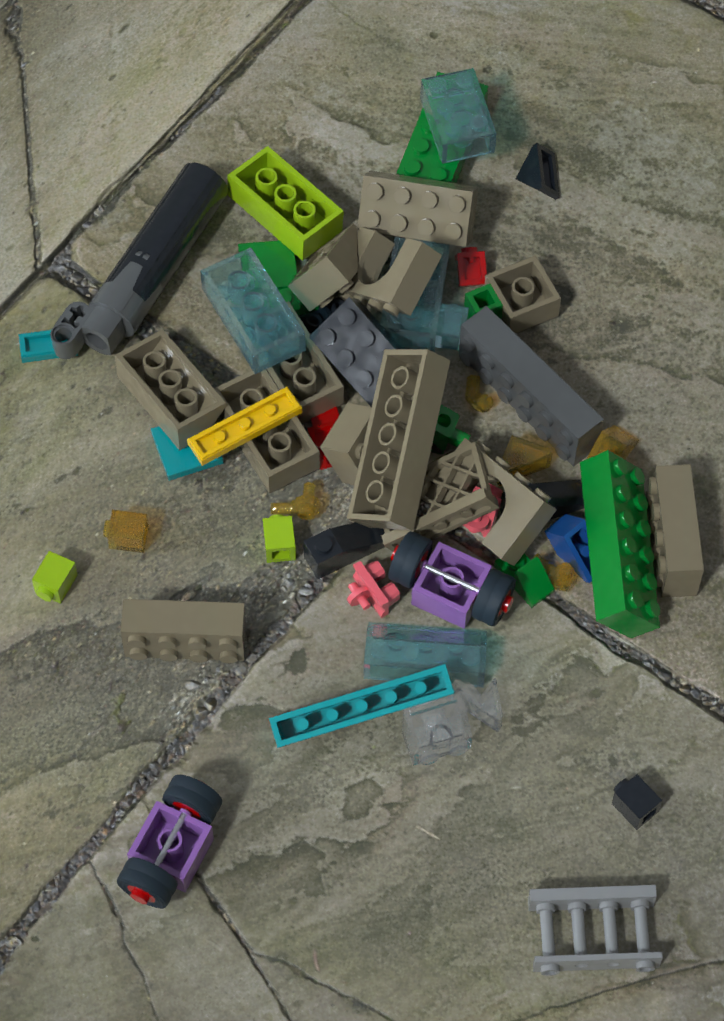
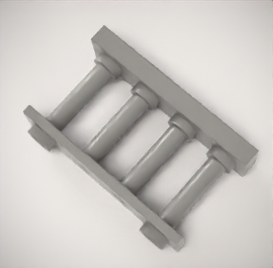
M656 885L530 889L528 910L536 911L537 914H540L543 956L534 957L533 972H541V975L553 976L559 974L560 971L636 968L637 972H651L655 968H659L663 956L662 952H650L647 910L649 907H654L657 898ZM618 908H631L634 911L638 953H619L615 911ZM587 909H599L600 912H603L606 954H587L584 912ZM556 910H568L571 913L574 955L555 956L552 914Z

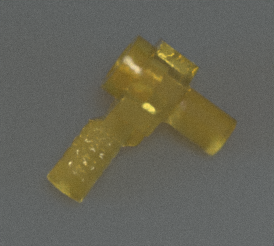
M311 482L304 483L303 495L296 497L291 503H271V514L297 513L301 519H314L315 515L320 513V501L318 497L314 496L315 484Z
M537 553L534 557L537 556L540 559L547 575L550 576L554 589L569 592L577 582V576L573 567L567 562L556 567Z

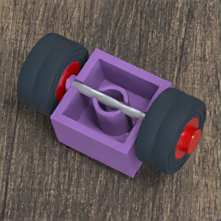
M409 531L392 553L388 577L396 583L412 588L411 605L463 629L467 626L471 616L476 620L495 627L503 614L508 613L514 600L512 595L516 579L497 569L492 570V565L441 542H438L431 554L433 541L418 533Z
M181 774L175 775L164 792L162 800L165 804L156 801L127 853L128 860L117 878L118 886L130 895L132 899L141 904L160 909L166 908L176 889L186 892L214 840L213 828L210 824L222 805V798L214 789L200 780Z

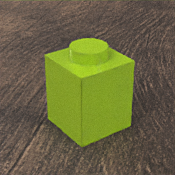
M277 514L269 518H263L267 563L296 560L292 516Z
M48 551L32 578L36 595L45 601L50 602L53 600L61 604L78 576L76 564L74 561Z

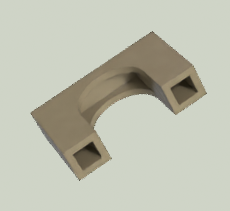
M360 227L357 232L358 271L351 279L354 282L353 285L342 294L338 291L337 296L344 301L349 297L359 299L366 308L370 306L380 312L385 310L394 316H398L399 313L411 316L442 255L421 241L406 238L391 268L378 280L380 272L395 243L375 230Z
M464 438L456 450L473 442ZM477 440L476 443L480 448L489 483L501 482L506 494V504L501 517L481 543L500 559L515 566L557 509L549 503L551 499L549 495L538 487L535 491L529 487L531 481L518 471L515 475L509 471L511 465L498 455L494 459L489 455L492 450L480 440ZM470 454L464 457L459 467L468 470L474 460L473 455ZM443 467L434 479L443 482L450 468ZM457 471L450 486L459 489L466 474ZM472 478L466 492L472 493L476 486L480 488V481ZM432 483L425 496L433 501L440 486ZM447 490L440 504L447 505L451 503L456 493Z

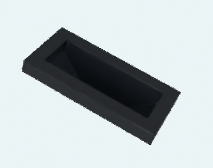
M535 143L515 179L556 200L560 198L555 153L541 144Z

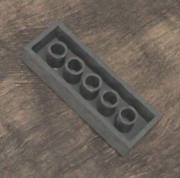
M486 306L461 324L459 357L466 366H471L478 373L479 378L484 384L491 385L497 391L499 398L504 403H509L516 410L518 417L523 422H528L535 429L541 440L548 441L555 448L557 455L562 460H567L574 467L599 447L604 419L495 313Z

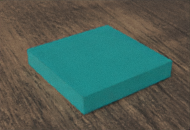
M159 426L150 429L169 481L224 464L223 457L220 456L202 466L189 445L179 450Z

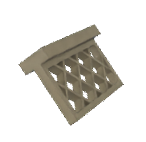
M476 442L427 465L419 507L422 501L431 506L426 515L416 516L413 532L432 540L499 508L497 498L492 495L480 448ZM470 454L473 455L474 460L468 470L459 467L464 457ZM443 467L450 468L443 482L434 479L439 469ZM457 471L466 474L459 489L450 486ZM472 478L478 479L481 489L472 493L466 492ZM432 483L440 486L433 501L425 498ZM447 490L456 493L451 503L447 505L440 504ZM384 529L385 534L381 535L384 546L393 552L410 530Z

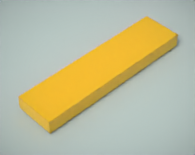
M287 386L188 438L187 443L203 466L303 413L302 406Z

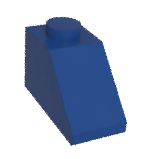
M565 514L544 532L556 554L586 583H590L592 577L585 519Z

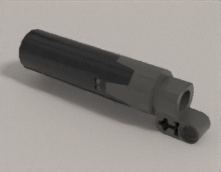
M196 162L184 165L89 305L80 301L73 302L60 316L50 332L56 356L61 359H71L78 354L84 344H87L90 348L101 354L112 355L123 337L134 335L228 195L226 182L214 169Z

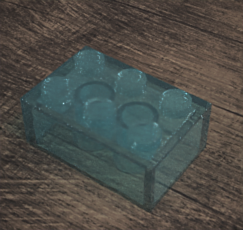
M474 68L421 79L420 100L442 164L495 153L497 133Z

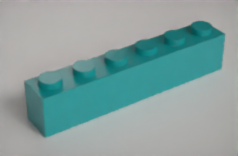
M444 664L269 718L277 748H281L455 694L447 666Z

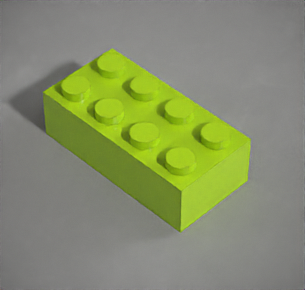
M269 146L262 149L227 175L228 196L302 261L343 231L344 211Z

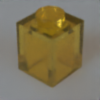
M112 509L110 520H105L103 536L108 539L109 549L144 553L149 530L148 516L143 513Z

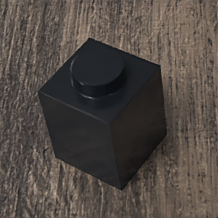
M638 774L630 780L627 778L623 779L613 789L612 805L636 830L660 811L662 799Z

